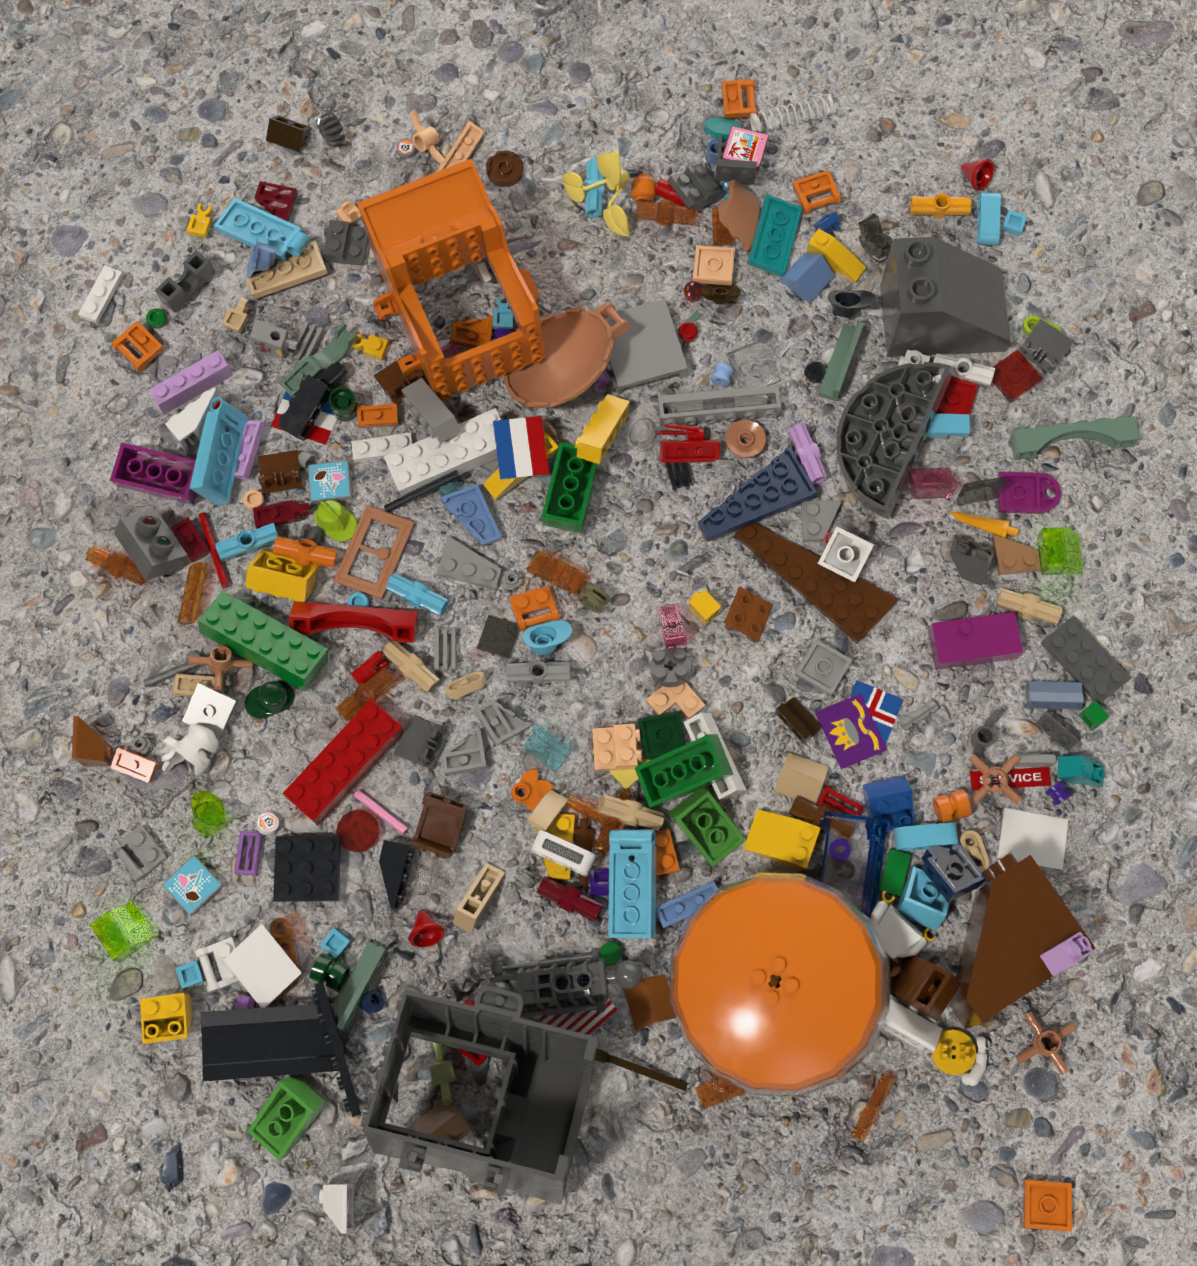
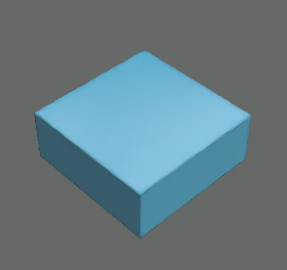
M1009 210L1002 230L1020 236L1027 216Z
M333 928L321 942L320 946L338 959L351 941Z
M197 960L176 968L182 989L205 982L199 961Z

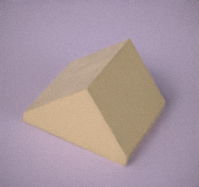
M788 752L774 792L794 800L798 796L815 805L829 767Z

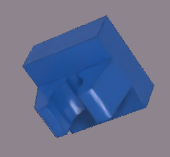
M836 212L829 213L813 226L816 231L819 228L832 236L830 227L834 231L840 230L838 223L840 218Z

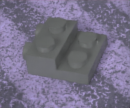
M702 164L689 166L685 172L670 175L667 180L688 209L716 203L723 193L721 185L712 179L709 169L703 167Z
M330 220L329 225L324 227L326 242L321 243V254L324 255L325 261L364 266L369 241L365 227L350 226L349 222Z

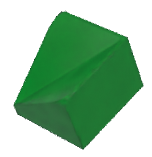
M1094 701L1079 714V717L1091 731H1094L1109 718V715Z

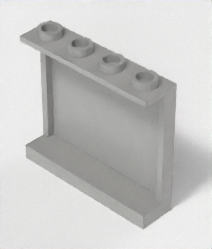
M665 298L616 311L622 319L627 320L630 324L629 330L614 341L612 354L606 366L607 370L612 372L613 377H610L613 389L617 388L618 395H621V389L678 374L679 378L687 377L688 367ZM610 316L605 319L611 327L616 324Z

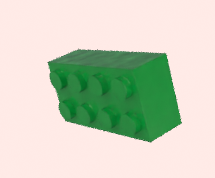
M563 442L559 444L543 508L542 525L583 533L599 464L578 458L577 448L573 444Z
M708 734L635 767L650 808L661 807L734 775L718 734Z

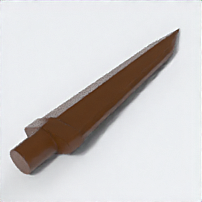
M580 818V829H574L573 832L575 845L592 853L595 830L588 829V818ZM578 873L579 882L587 894L589 873L587 876Z

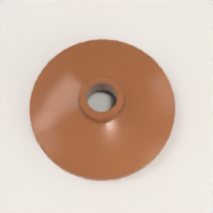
M739 420L728 428L725 442L728 449L734 455L750 458L762 451L765 446L766 435L758 423L752 420ZM743 439H746L749 441V443L744 444L741 441Z

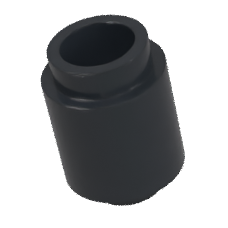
M336 361L331 363L318 376L319 381L335 389L346 378L345 375L348 371L340 362Z

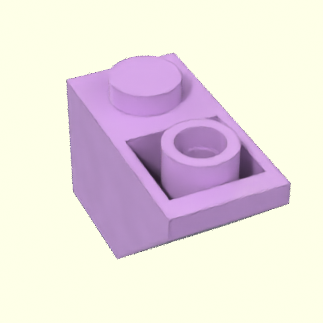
M1080 931L1040 955L1052 976H1055L1094 951L1089 940Z

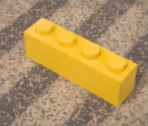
M607 394L605 399L599 402L597 412L592 413L589 425L586 424L584 426L582 436H578L575 448H577L578 458L597 464L601 463L628 417L630 401Z

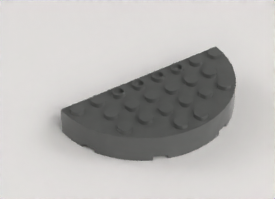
M924 362V364L912 365V363L890 368L866 382V385L850 399L840 418L836 436V451L844 479L851 492L865 507L888 520L951 380L952 372L949 365Z

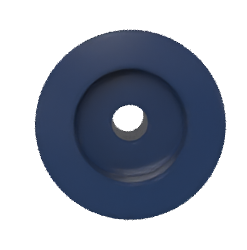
M371 990L363 994L360 1006L367 1013L374 1014L383 1009L384 1000L379 991Z

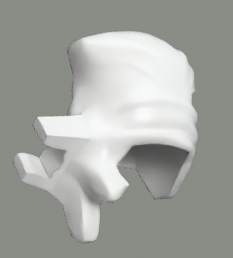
M190 724L188 733L182 740L177 741L171 737L164 739L163 743L166 747L163 751L166 754L162 757V761L165 762L162 770L165 772L169 771L174 765L186 759L195 766V774L199 777L208 767L219 747L218 739L214 732L204 726Z

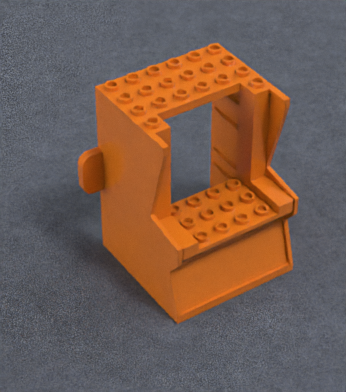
M472 158L357 203L377 267L388 290L387 293L373 301L374 309L380 321L384 320L388 314H392V316L399 315L415 352V355L410 354L397 361L404 377L412 375L414 370H423L432 391L440 400H446L451 395L466 392L471 387L483 385L491 379L501 378L506 373L521 370L526 365L538 363L546 358L539 308L536 304L539 300L538 289L527 270H518L508 249L503 224L489 200ZM487 257L520 330L445 359L413 286L422 285L430 279L442 277L448 272L460 270L468 264L480 262ZM388 305V308L381 309V307Z

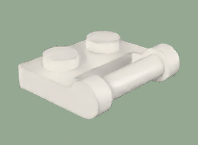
M233 937L195 951L196 957L200 959L208 986H206L208 993L216 992L240 982L223 961L236 948ZM214 953L222 977V981L216 982L208 955Z

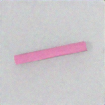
M360 790L355 792L354 797L398 832L402 835L407 832L408 828L367 795Z

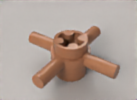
M220 644L211 650L209 657L189 656L188 664L209 666L211 672L215 675L214 690L216 691L222 690L223 676L228 675L233 667L253 668V663L248 660L233 659L230 649Z
M973 754L969 761L983 773V786L969 800L974 805H977L989 792L996 793L1002 791L1016 805L1019 804L1022 798L1008 786L1009 779L1007 773L1021 758L1014 754L1000 768L996 766L988 767ZM999 774L1001 776L1000 783L998 785L991 784L990 775L997 776Z
M1032 1011L1026 1013L1024 1016L1035 1032L1032 1039L1033 1046L1016 1055L1017 1061L1021 1064L1036 1054L1046 1057L1050 1056L1060 1074L1067 1073L1069 1070L1058 1054L1061 1046V1039L1077 1030L1075 1024L1071 1022L1054 1032L1050 1029H1043ZM1041 1038L1051 1039L1052 1042L1048 1044L1050 1049H1045L1046 1047L1041 1043Z

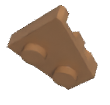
M997 535L993 536L992 541L998 576L1039 572L1041 570L1038 549Z

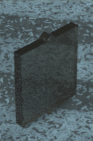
M488 615L477 649L491 653L492 656L498 655L510 659L519 633L517 623L507 621L506 618L500 619Z

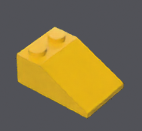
M757 809L743 850L796 870L805 871L820 827L798 819Z

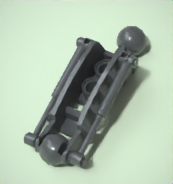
M591 951L589 955L545 959L534 963L503 966L500 962H494L491 964L494 977L490 978L488 986L514 992L512 985L508 981L517 980L518 993L523 1000L521 1017L535 1015L550 1016L593 1010L602 1013L606 1010L605 1005L609 998L608 985L618 983L624 989L636 988L642 981L643 972L638 963L630 960L621 962L616 970L606 971L605 959L600 958L599 952ZM534 968L533 972H526V969ZM518 970L517 974L502 976L504 971ZM584 975H588L590 979L586 987H583L581 984V979ZM550 977V983L540 984L539 978ZM566 978L568 986L562 990L560 988V981ZM551 988L552 997L541 998L540 989ZM588 999L590 1001L582 1003V1000ZM553 1003H554V1004L556 1005V1006H549V1007H548V1004H553ZM535 1005L540 1008L538 1010H530V1007Z

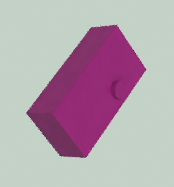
M121 442L110 481L117 487L194 505L197 493L189 488L196 460Z
M1015 612L932 623L928 629L935 670L1018 659L1023 653Z

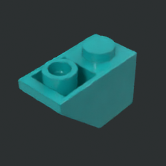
M1082 755L1058 757L1057 778L1068 783L1103 787V779L1105 778L1103 765Z

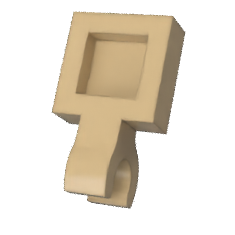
M241 297L235 309L229 308L221 323L224 328L241 334L249 319L246 313L249 311L251 304H248V300Z

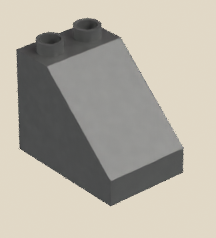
M936 237L893 239L880 283L887 357L905 356L907 350H916L923 355L1006 352L1010 343V333L1002 269Z

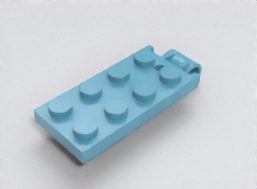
M233 198L214 224L215 231L253 248L258 238V242L269 245L271 250L276 252L275 258L283 262L286 260L285 254L287 252L299 257L310 242L309 237L304 234V230L301 227L236 198Z

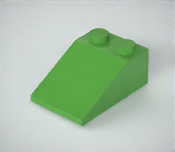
M705 788L693 792L668 813L711 867H714L745 841L729 817Z
M295 1074L290 1075L279 1082L247 1132L281 1161L313 1123L327 1102Z

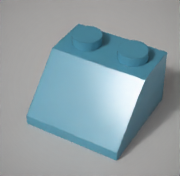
M913 866L899 898L896 910L905 918L937 931L946 918L949 902L946 901L925 872Z

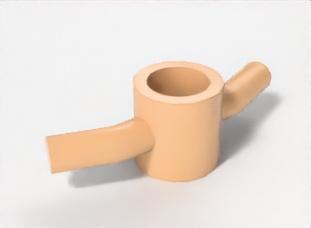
M417 111L409 112L414 128L417 131L412 137L414 146L420 152L428 149L432 157L441 165L445 158L435 148V145L439 143L437 131L431 126L424 129L420 123Z

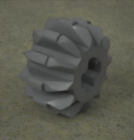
M333 112L325 113L317 119L319 133L329 147L337 146L345 140V132L340 120H338Z

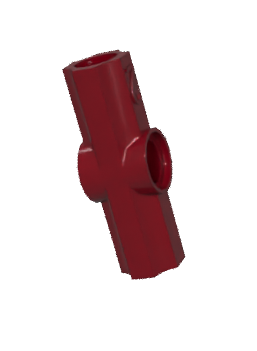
M544 876L536 892L557 903L556 905L570 913L575 912L593 922H596L603 908L602 904L584 896L581 891L569 885L564 886Z

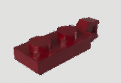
M293 500L253 508L256 529L272 523L277 526L302 520L301 516L312 514L309 503L299 504L298 501L293 502Z

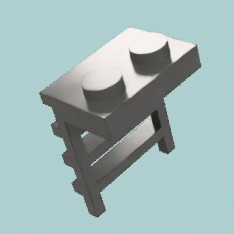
M718 135L716 181H732L735 179L737 182L754 183L757 161L722 159L723 153H721V150L725 149L726 143H723L722 136Z

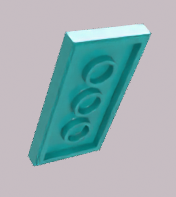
M769 194L765 196L747 261L748 265L780 277L785 275L802 207Z

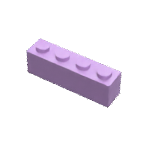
M217 350L150 388L149 392L165 415L230 378L233 374L223 356Z

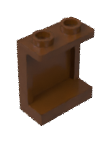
M429 791L423 797L422 804L424 806L415 835L411 839L410 844L419 851L433 852L439 858H451L456 851L470 805Z

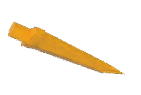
M949 511L958 521L994 535L1006 538V534L1015 537L1018 534L1019 529L1010 527V521Z

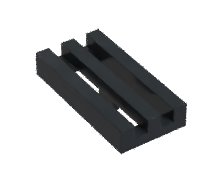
M681 462L686 482H683L679 464L674 463L679 481L677 484L675 483L670 463H665L672 490L692 485L686 462Z

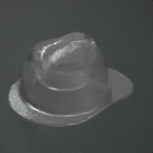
M651 405L639 406L631 414L627 444L632 449L650 451V448L659 439L657 412Z
M417 847L413 854L407 900L412 895L430 896L436 880L433 868L419 860Z

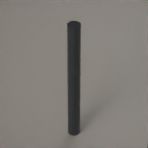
M455 470L384 505L386 512H390L459 478L460 475Z

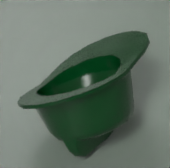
M267 682L248 693L245 699V709L253 718H267L287 710L293 703L294 691L286 682Z

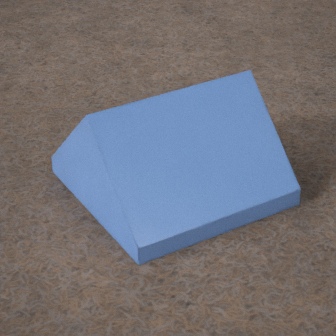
M805 252L785 275L780 278V281L810 304L830 283L835 274L822 254Z

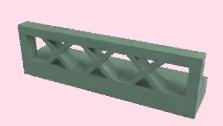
M859 321L856 328L843 324L818 396L837 402L859 342L864 322Z
M368 941L336 1001L338 1002L337 1028L346 1032L360 1007L363 994L368 992L389 953L384 948Z

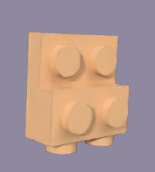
M620 724L609 728L592 729L595 772L631 770L638 766V762H642L641 749L637 750L636 742H640V731L635 729V724Z

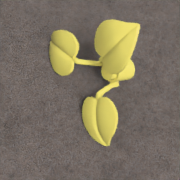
M618 150L602 153L597 158L599 172L606 177L605 180L589 186H583L582 178L574 172H567L562 176L564 188L568 196L575 202H582L585 199L584 191L607 183L610 190H616V193L608 203V208L603 211V217L609 229L621 236L631 235L625 212L617 205L612 206L619 193L623 191L621 187L630 181L628 173L621 169Z

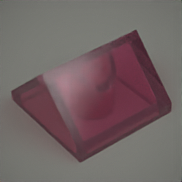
M950 468L911 469L909 473L911 499L952 498L957 488V483Z

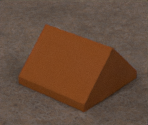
M665 974L644 978L636 988L624 989L635 1030L678 1018Z

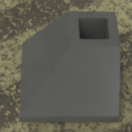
M955 534L950 556L962 579L982 586L992 562L994 548H991L989 544L984 542L972 541L968 536Z

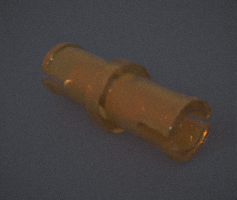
M573 794L570 795L567 800L568 803L565 805V807L582 814L581 817H588L604 826L609 817L598 813V808L594 807L593 803H587Z

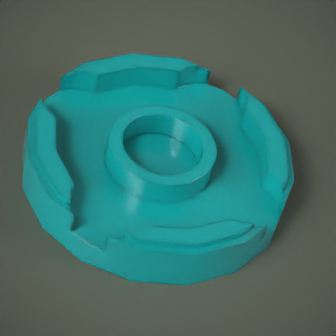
M711 118L706 120L704 132L706 135L712 134V138L718 140V135L722 136V141H727L731 126L740 128L742 126L730 119Z

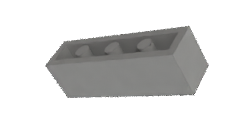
M422 378L401 390L404 395L402 401L407 409L410 408L413 416L416 419L418 418L421 426L424 429L426 428L432 439L436 438L441 444L461 432L454 415Z

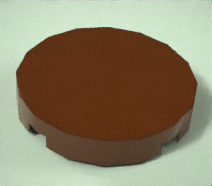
M508 150L498 151L487 160L486 175L489 181L496 186H513L521 180L524 174L523 162L515 152Z

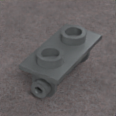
M1048 709L1035 724L1066 751H1069L1080 740L1079 732L1075 731L1068 724L1063 727L1061 723L1064 720L1054 711L1051 712Z

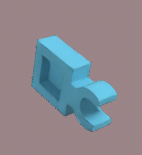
M498 296L497 306L499 309H494L493 330L497 328L513 330L514 316L508 303H501V297Z

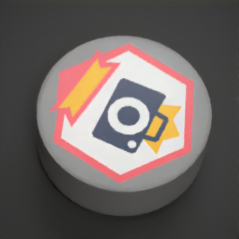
M404 138L398 141L396 149L401 158L408 159L415 155L416 147L411 139Z

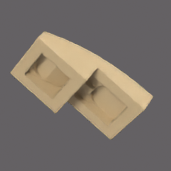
M550 790L536 806L527 822L546 832L555 823L557 816L567 806L569 800Z

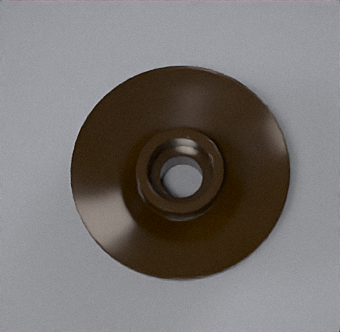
M706 284L701 289L702 296L716 304L734 301L740 297L741 292L734 284Z

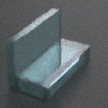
M536 724L532 729L533 734L525 742L523 748L552 771L557 772L571 754V749L539 724Z

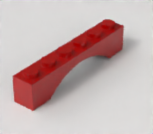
M294 601L289 614V625L291 629L300 634L311 635L334 628H360L380 633L392 641L414 643L418 631V611Z

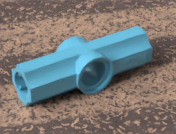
M591 158V160L587 161L584 186L604 180L597 166V158ZM604 184L584 191L586 197L585 215L590 218L602 216Z
M272 523L252 531L243 530L237 536L215 543L221 561L244 553L253 554L258 548L275 543V539L279 534L275 524ZM252 539L250 544L244 545L246 540Z
M395 573L387 581V591L404 598L408 604L416 608L422 607L440 617L447 609L449 600L430 591L427 586L420 582L414 581L413 583Z

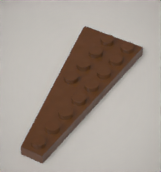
M756 523L740 528L734 535L856 644L866 636L899 600L859 577L853 582L819 565L818 562L821 557Z

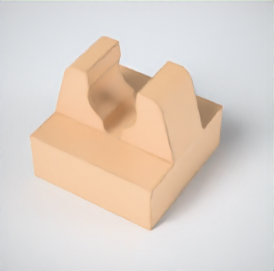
M346 201L336 211L340 220L349 222L350 226L362 220L359 209L352 201L349 203Z

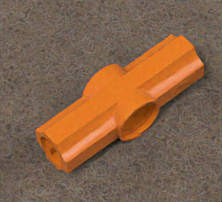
M277 536L273 547V555L295 559L296 563L304 566L317 564L334 568L338 550L318 546L309 539L296 541Z

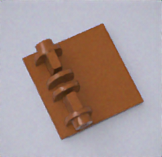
M739 586L724 622L725 629L730 631L735 629L759 642L773 604Z

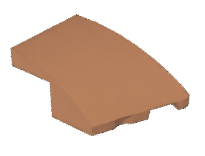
M733 179L728 183L729 198L718 205L719 220L734 238L738 237L743 243L742 249L747 252L753 243L758 224L759 198Z

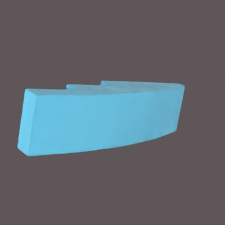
M935 414L925 438H946L948 435L968 436L970 434V415Z

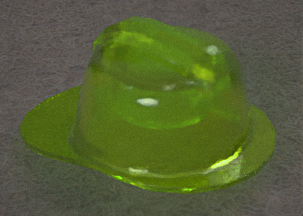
M199 791L192 796V826L203 835V838H208L209 835L215 834L226 826L227 819L224 807L216 795L207 791Z

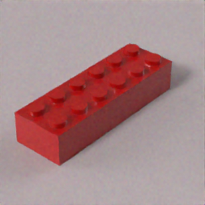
M370 699L282 794L318 826L404 732L403 727Z

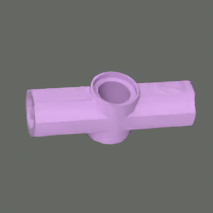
M805 424L794 425L788 432L795 447V455L812 484H819L827 479V474L820 460L819 448L815 442H812Z

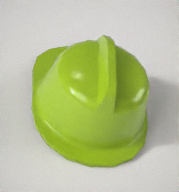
M334 500L321 501L315 510V522L331 539L342 542L352 538L357 527V521L343 504Z

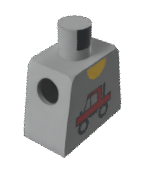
M255 320L250 335L253 353L280 359L284 358L286 351L296 354L299 343L289 340L287 330Z

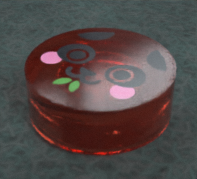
M696 281L688 282L684 287V297L690 302L699 301L702 298L701 289L703 286Z

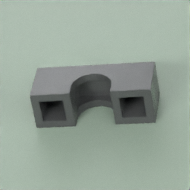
M197 250L182 263L184 265V272L180 278L173 281L168 277L155 289L160 301L174 313L215 274L211 262Z

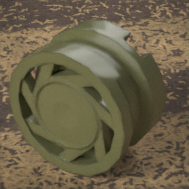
M587 583L583 588L584 592L578 595V601L591 611L601 614L604 610V605L609 603L610 597L600 588Z

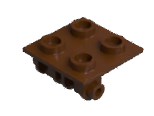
M397 361L373 375L393 404L402 402L404 395L401 390L420 378L426 382L421 370H414L412 375L404 377Z
M298 450L258 456L260 473L258 480L261 485L262 494L302 488Z

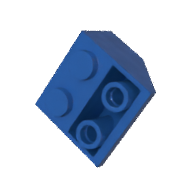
M905 776L863 785L864 803L873 834L894 830L897 827L915 825L912 789Z

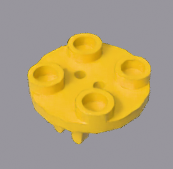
M946 1030L940 1034L934 1052H931V1056L938 1070L949 1075H961L970 1070L975 1063L976 1049L971 1038L964 1032Z

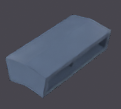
M1029 681L1026 684L1028 708L1081 710L1084 704L1082 683Z

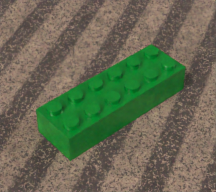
M221 591L198 619L200 634L220 645L228 647L232 652L304 692L328 662V648L224 591Z

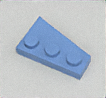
M478 484L440 497L439 500L482 547L501 540V534Z

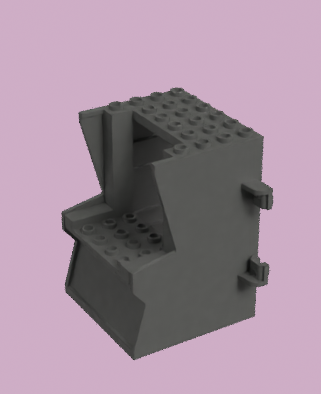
M491 986L483 987L478 991L474 1006L405 989L403 996H399L397 1000L396 1019L393 1018L390 1023L389 1032L391 1033V1038L389 1042H385L383 1047V1064L378 1065L376 1070V1088H371L369 1093L368 1113L364 1112L361 1120V1127H363V1132L373 1153L401 1159L399 1164L401 1169L421 1173L423 1164L460 1171L471 1182L482 1184L483 1190L504 1195L506 1189L562 1205L595 1069L598 1037L520 1018L523 1010L521 996L515 992ZM410 1037L502 1060V1086L498 1085L496 1090V1109L492 1108L489 1117L490 1132H485L483 1148L385 1123Z

